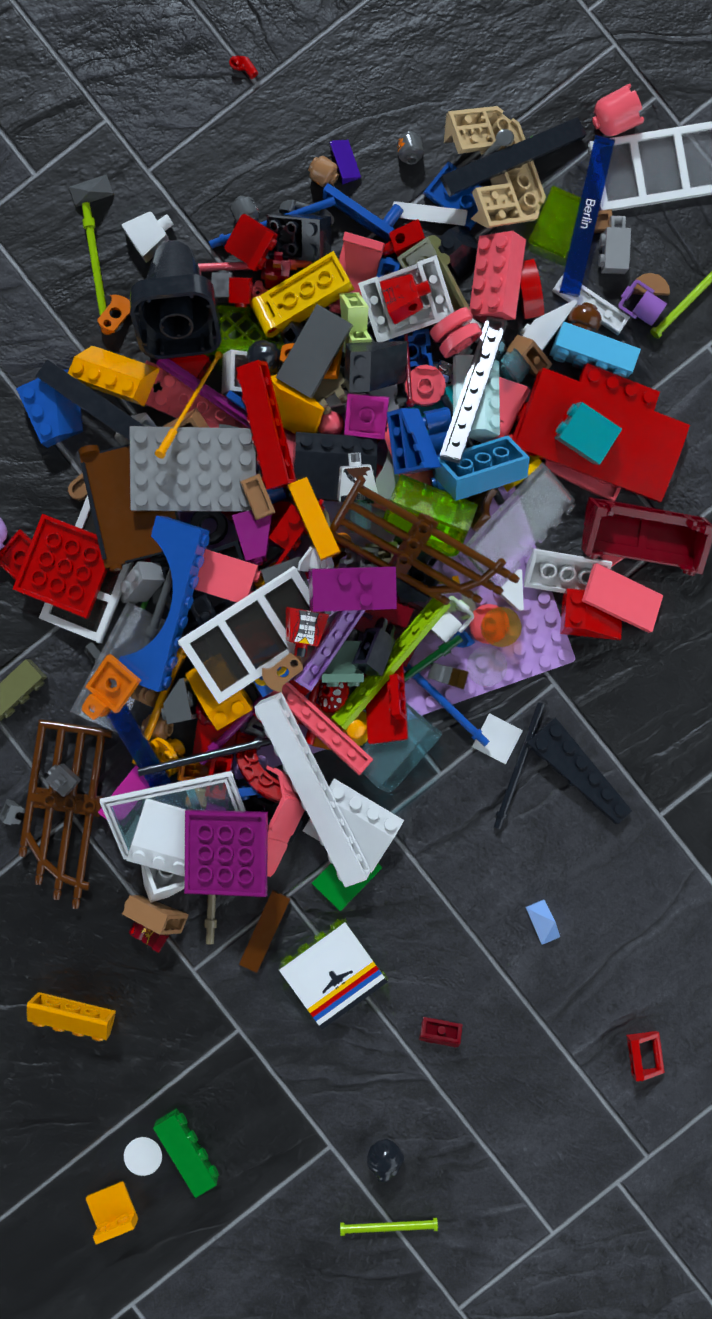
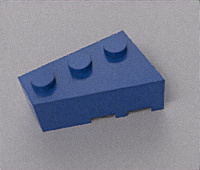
M400 408L387 412L394 474H414L440 468L441 464L419 409Z

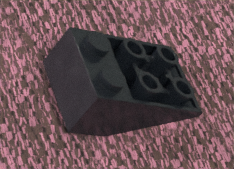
M267 214V228L278 234L276 238L277 243L272 251L269 250L267 256L274 257V252L276 251L283 252V258L316 262L331 252V216Z

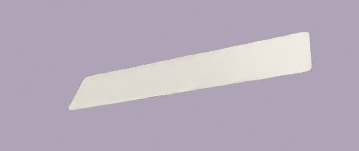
M393 202V205H399L404 211L399 218L419 219L420 221L462 226L466 224L467 210Z

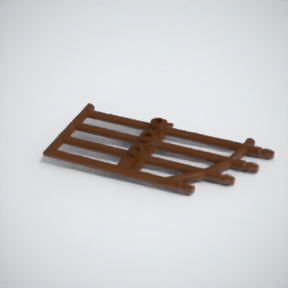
M358 476L329 527L338 544L378 567H396L397 578L433 599L439 600L444 605H448L450 599L441 594L460 593L468 599H472L475 603L480 604L483 598L469 590L480 585L501 595L504 590L489 580L496 573L514 583H518L520 579L516 574L503 567L506 564L503 558H499L495 563L437 529L436 527L439 522L435 521L428 514L425 515L420 512L417 517L365 487L366 479L362 476ZM358 493L412 523L413 525L408 533L354 502ZM349 509L403 539L399 548L345 518ZM343 525L394 556L387 563L336 532L339 526ZM432 535L489 569L484 574L479 575L426 543ZM423 551L471 580L459 584L416 558ZM411 566L444 585L427 586L407 573Z
M39 719L19 856H26L27 846L29 845L38 861L35 884H42L43 874L46 869L55 877L53 899L60 900L63 882L75 887L72 908L79 909L82 889L88 891L90 883L84 881L93 816L100 817L98 811L102 808L100 798L103 797L97 796L105 737L112 738L113 730ZM46 729L58 730L52 767L55 764L57 766L61 764L66 731L77 733L72 772L78 777L85 735L97 736L89 795L77 793L78 784L64 797L54 790L50 784L49 789L37 787ZM34 807L46 809L40 848L30 832ZM54 810L66 812L57 868L46 859ZM74 813L85 815L76 878L64 874Z

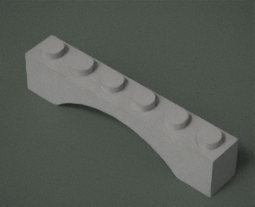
M397 384L368 392V395L390 397L388 412L399 409L398 403L394 401V395H397ZM387 447L386 461L382 471L375 479L379 495L391 502H399L402 498L401 496L405 495V487L400 483V476L394 474L393 459Z

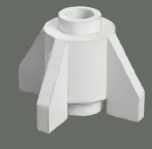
M310 545L299 561L297 570L308 572V569L334 568L332 557L320 561L314 545Z

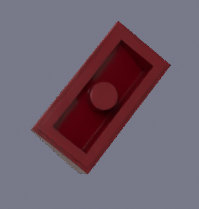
M423 1017L419 1040L458 1048L461 1043L463 1024Z

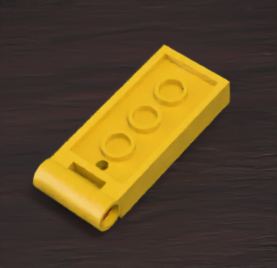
M332 251L262 295L254 297L250 305L266 337L271 338L282 332L291 321L300 323L309 318L317 304L325 308L340 299L339 293H350L355 289L335 252Z

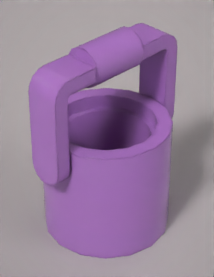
M635 280L631 286H627L621 295L622 299L618 304V308L632 318L636 319L639 317L652 326L667 303L653 294L655 291L640 280ZM638 284L647 291L631 312L622 305L630 298L635 286Z

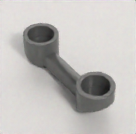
M508 129L500 130L496 134V141L479 159L497 152L501 146L508 147L514 142L513 132Z
M287 200L280 204L279 212L286 214L310 204L297 200ZM327 209L311 213L331 216V226H333L334 217Z

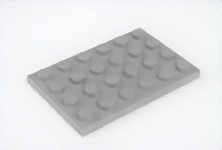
M130 426L131 511L245 512L251 510L240 484V481L256 475V446L252 441L253 433L251 428L178 427V433L168 448L166 456L160 459L155 455V451L161 445L170 428L173 427Z

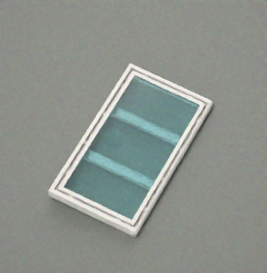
M232 771L100 798L101 807L123 859H127L146 798L186 810L245 811Z

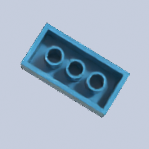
M504 436L466 448L460 464L438 457L441 467L436 468L435 478L453 499L457 501L527 478L530 457L509 436Z

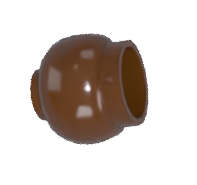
M584 302L582 305H577L571 310L567 323L596 333L601 326L602 317L595 305Z

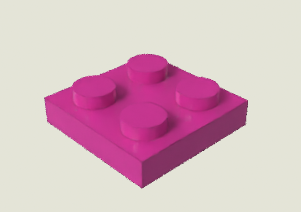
M348 393L344 435L385 440L390 397Z

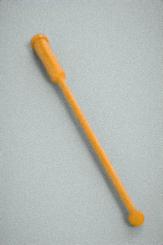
M221 351L215 353L213 362L173 428H170L161 445L156 449L155 455L158 458L163 459L166 456L168 448L178 433L179 425L218 359L222 358L223 354Z

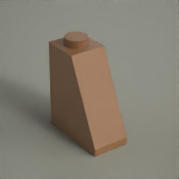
M130 895L125 902V908L122 913L124 916L159 935L181 934L188 918V914L157 901L150 903L149 898L141 895Z

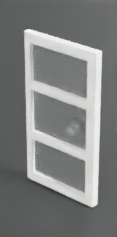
M712 121L589 141L588 143L599 211L611 209L616 211L712 195Z

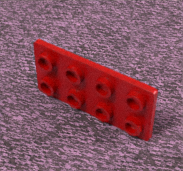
M403 663L393 675H389L390 679L366 706L369 744L408 739Z

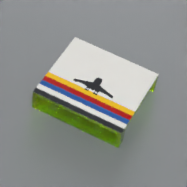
M338 919L330 925L331 929L326 933L323 931L318 933L313 938L315 941L309 945L305 943L297 949L298 953L293 957L291 955L285 957L281 961L282 964L279 968L281 974L321 1029L327 1027L388 982V977L384 971H380L347 925L346 919L342 921Z

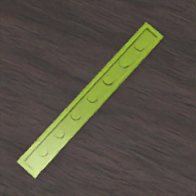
M432 598L396 640L383 675L366 676L364 682L357 686L347 698L344 706L336 711L331 719L346 730L390 679L389 675L395 673L451 605H444L439 600Z

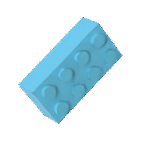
M563 322L556 334L549 355L558 362L566 361L572 363V366L578 369H583V366L588 363L627 379L634 370L641 349Z

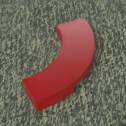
M238 732L236 745L254 741V738L257 737ZM256 749L236 753L238 767L246 782L258 794L279 804L282 798L280 782L261 767Z

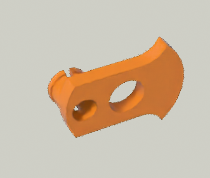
M110 295L111 303L97 319L103 334L110 335L115 333L123 321L130 315V301L120 295ZM118 310L121 316L113 318L110 316V312Z

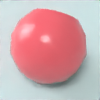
M331 411L326 415L323 413L318 431L321 434H342L344 429L342 416L335 411Z

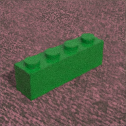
M176 1108L158 1119L153 1129L194 1197L197 1198L215 1187L219 1176L218 1170L214 1165L211 1166L206 1150L199 1146L197 1135L193 1130L190 1131L187 1126L185 1115Z

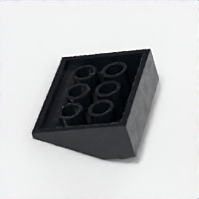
M296 432L293 450V469L296 481L307 477L317 500L339 502L337 500L340 466H349V453H361V464H370L374 479H376L377 439L350 435ZM371 499L354 500L356 503L374 504V501Z

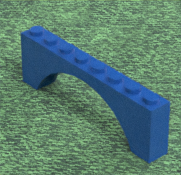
M156 516L151 537L161 547L171 570L173 594L170 611L162 629L148 645L135 653L119 657V661L141 679L140 686L157 692L167 690L172 683L171 674L177 664L176 655L181 647L178 645V640L182 638L183 629L188 623L187 614L193 604L192 596L194 588L197 587L199 582V569L204 563L203 554L210 540V530L166 516Z

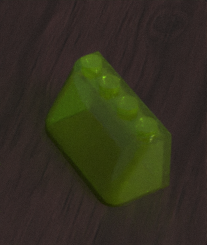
M403 474L400 475L389 500L417 517L420 512L425 515L428 514L435 521L439 522L436 527L437 529L461 543H464L478 504L465 499L455 501L448 492ZM386 509L383 519L408 533L413 524ZM432 535L426 543L450 557L456 556L460 552Z

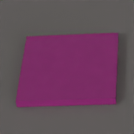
M185 810L184 894L266 897L268 812Z

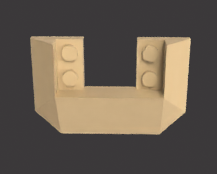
M498 106L448 111L446 115L444 143L454 142L458 154L480 151L482 156L496 141V134L502 129H508L513 132L514 142L512 145L525 140L520 123L514 118L510 120L503 115V110ZM501 146V147L498 149V151H500V150H502V149H504V148H507V147ZM533 161L490 179L492 186L478 187L472 191L478 212L471 220L486 228L534 221L538 218L541 205L546 199Z

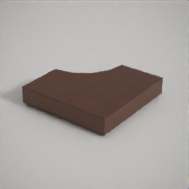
M495 488L469 496L463 516L472 530L477 533L491 518L489 509L491 501L497 493Z

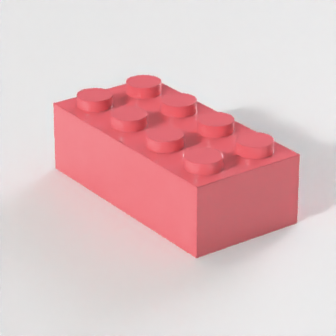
M514 231L479 236L469 311L473 318L481 323L486 322L487 316L503 320L516 319L526 239Z

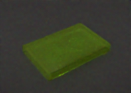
M552 186L528 243L565 258L586 210L587 200Z

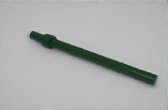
M458 634L449 642L442 643L438 646L439 649L404 673V681H408L443 655L446 656L451 653V649L463 642L461 636Z

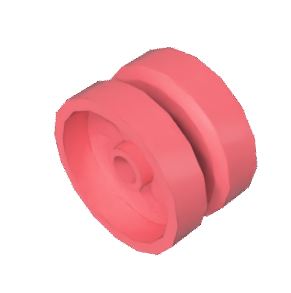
M467 307L458 309L446 316L429 332L435 343H441L439 350L444 358L452 357L463 351L483 333L477 323H470L473 316Z

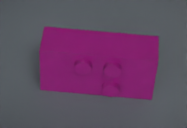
M396 567L308 569L309 605L312 612L397 609Z

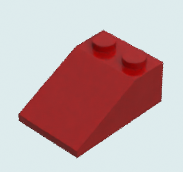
M566 589L562 596L560 634L621 640L622 620L582 602L585 590Z

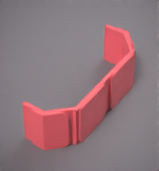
M267 765L266 769L278 775L282 798L268 825L267 876L271 877L275 873L286 851L287 843L294 834L305 810L302 808L298 793L292 788V781L289 775L282 769Z

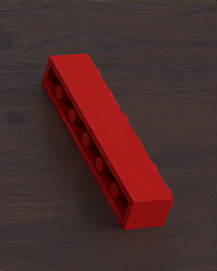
M256 360L236 367L238 373L237 380L241 385L242 401L246 406L248 413L247 421L253 433L252 441L256 446L257 461L261 466L263 474L262 481L266 489L276 490L295 482L296 477L268 363Z

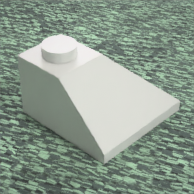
M141 865L143 884L150 903L168 898L184 889L185 877Z

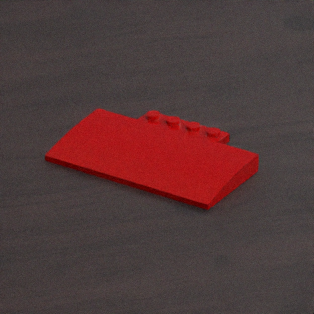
M586 363L583 366L579 381L543 367L537 373L515 443L524 452L660 503L677 465L690 425L654 411L660 394L659 391ZM583 402L622 428V431L601 464L591 463L555 439L557 427L562 421L565 422L569 416L567 411L573 404Z

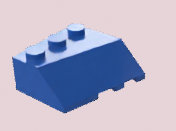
M37 378L16 388L37 436L45 447L48 448L83 432L81 408Z

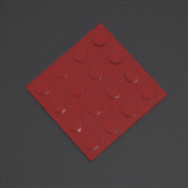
M42 514L13 590L89 619L108 570L105 568L104 561L102 560L97 535Z

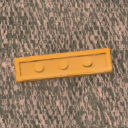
M305 477L288 484L289 491L320 561L339 554L338 545L308 478Z

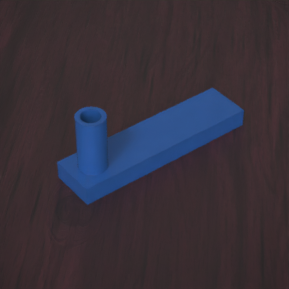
M329 183L323 189V199L334 197L336 203L334 206L384 241L389 242L391 240L389 233L394 230V224L404 212L399 205L394 204L384 219L381 220Z

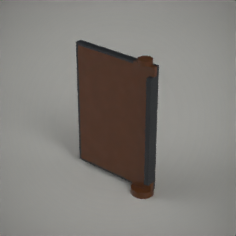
M130 444L100 451L98 445L81 447L78 450L81 460L80 464L105 568H110L111 572L122 570V565L165 555L158 543L151 537L156 516H166L179 521L178 512L131 511Z

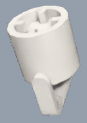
M454 596L449 597L450 602L453 601L470 618L462 625L450 612L446 611L431 629L445 643L449 642L458 631L460 633L463 632L474 619L473 612L469 610L470 607Z

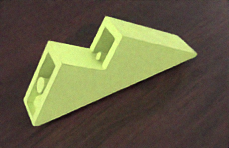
M359 292L339 293L341 318L353 324L350 333L344 341L345 352L346 343L372 342V338L367 332L369 307Z

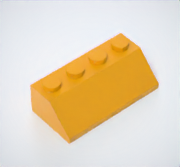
M90 346L74 356L68 374L87 387L144 407L160 369L95 346Z
M40 992L27 1003V1021L33 1022V1025L38 1027L50 1026L53 1027V1030L59 1032L64 1030L70 1031L75 1036H91L96 1041L108 1039L116 1014L115 1010Z

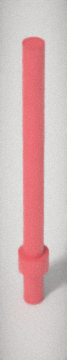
M285 260L291 261V270L306 268L313 263V261ZM244 262L198 264L201 272L251 270L247 267L248 264Z

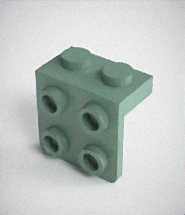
M345 641L322 674V683H327V687H339V682H347V686H360V682H364V673L352 664L361 641Z

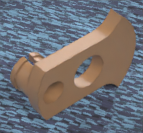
M289 653L272 667L262 668V677L266 685L274 691L282 692L283 685L303 670L301 657ZM291 660H297L298 665L291 663ZM279 667H286L289 670V674L285 677L279 676L277 674Z

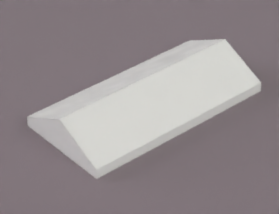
M533 549L526 565L524 587L565 593L567 588L585 590L593 564L598 563L611 569L612 561Z

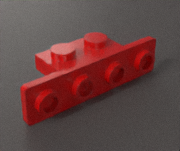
M320 499V500L318 501V503H319V505H320V507H321V510H322V512H323L324 509H325V507L323 506V504H324L325 502H324L322 499ZM291 504L269 536V539L285 549L276 564L290 560L288 555L292 550L296 551L302 543L300 538L303 533L308 534L300 513L293 504Z

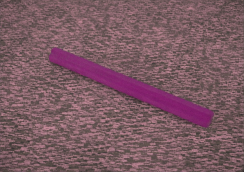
M168 358L158 359L156 363L157 366L194 391L201 382V380ZM204 383L198 394L246 427L251 428L247 421L248 413Z

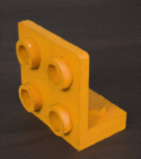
M123 1181L87 1195L86 1201L97 1226L93 1235L95 1244L135 1228L138 1216Z

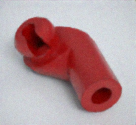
M232 56L229 59V65L233 69L246 71L250 79L258 75V71L248 57Z

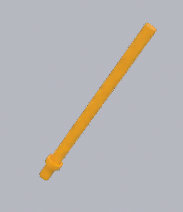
M182 647L178 649L176 655L177 664L172 670V683L167 690L160 691L133 758V764L140 765L160 716L161 708H163V703L167 699L182 659L186 657Z

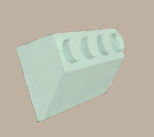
M457 355L453 357V415L474 355ZM497 360L494 361L469 438L481 443L500 435L499 361Z

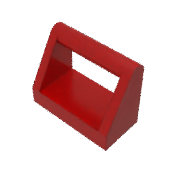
M658 1031L626 1035L631 1073L636 1081H644L665 1073ZM652 1040L656 1068L643 1069L639 1044Z

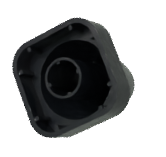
M176 240L161 244L154 253L147 278L135 283L130 290V315L139 348L145 355L155 359L212 353L221 344V324L214 286L209 279L202 276L195 255L189 246Z

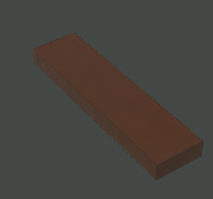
M272 890L239 965L256 973L258 972L291 899L290 897Z

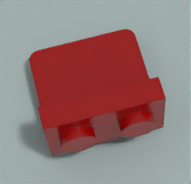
M242 214L225 244V250L248 264L247 267L251 270L258 271L266 264V256L269 250L272 251L274 249L278 234L247 214Z

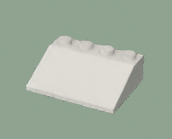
M333 779L329 788L372 873L404 820L338 780ZM309 819L303 832L319 841V835L316 829L312 827Z
M146 798L126 861L185 877L186 809Z

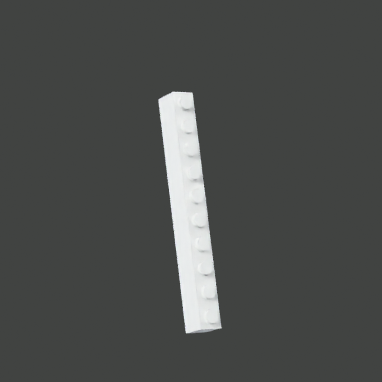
M282 692L259 701L254 707L255 714L261 720L265 734L274 746L275 754L280 757L283 763V770L289 775L292 781V788L298 793L302 808L307 811L310 823L316 829L319 841L328 853L330 863L336 868L338 879L343 882L345 887L367 880L371 870Z

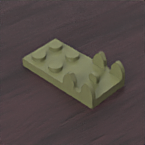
M431 235L397 257L401 267L404 269L417 264L421 260L437 255L454 312L464 307L470 310L447 266L450 263V257L445 253H441L438 249L441 246V240L437 236Z

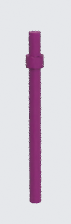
M268 694L265 697L260 695L253 702L252 711L238 718L216 742L213 741L208 746L206 752L221 749L255 713L254 707L258 702L271 695ZM209 760L199 763L204 766Z

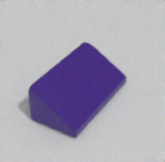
M349 140L330 141V150L335 164L338 166V173L342 184L360 179L361 175Z

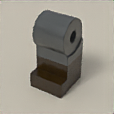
M432 663L427 678L464 689L469 672Z

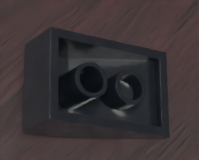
M408 342L346 343L344 383L349 393L370 392L404 383L406 379Z

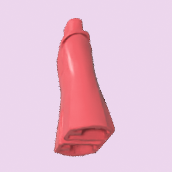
M499 377L500 435L488 441L509 435L520 410L531 393L527 386Z

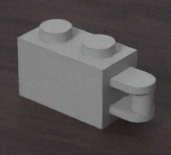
M610 216L609 227L605 229L603 234H600L599 246H602V254L599 255L598 266L601 267V273L625 274L629 270L631 228H625V216ZM614 224H619L620 227H614Z
M136 563L120 583L122 603H138L149 600L165 581L160 563Z

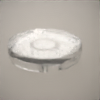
M478 648L468 658V675L478 685L493 686L505 677L507 661L504 655L496 648Z

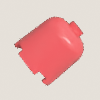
M627 84L608 94L595 104V117L592 118L595 129H600L605 136H615L643 124L644 117L639 115L642 105L636 91H630L631 84Z

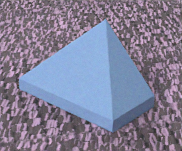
M544 899L526 907L542 945L560 937L556 922Z

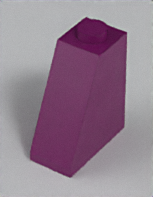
M252 510L232 515L245 562L258 566L262 565L263 562L267 561L273 514L257 521Z

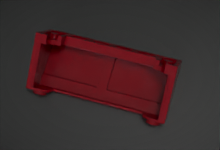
M592 497L588 498L581 549L587 557L598 559V556L606 554L680 567L683 573L687 575L703 574L712 544V524L704 517Z

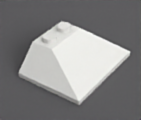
M437 255L381 277L377 276L358 283L362 297L369 307L368 316L377 342H384L433 325L454 312ZM408 274L413 275L417 284L428 280L432 292L421 296L423 309L398 324H394L388 313L380 282Z

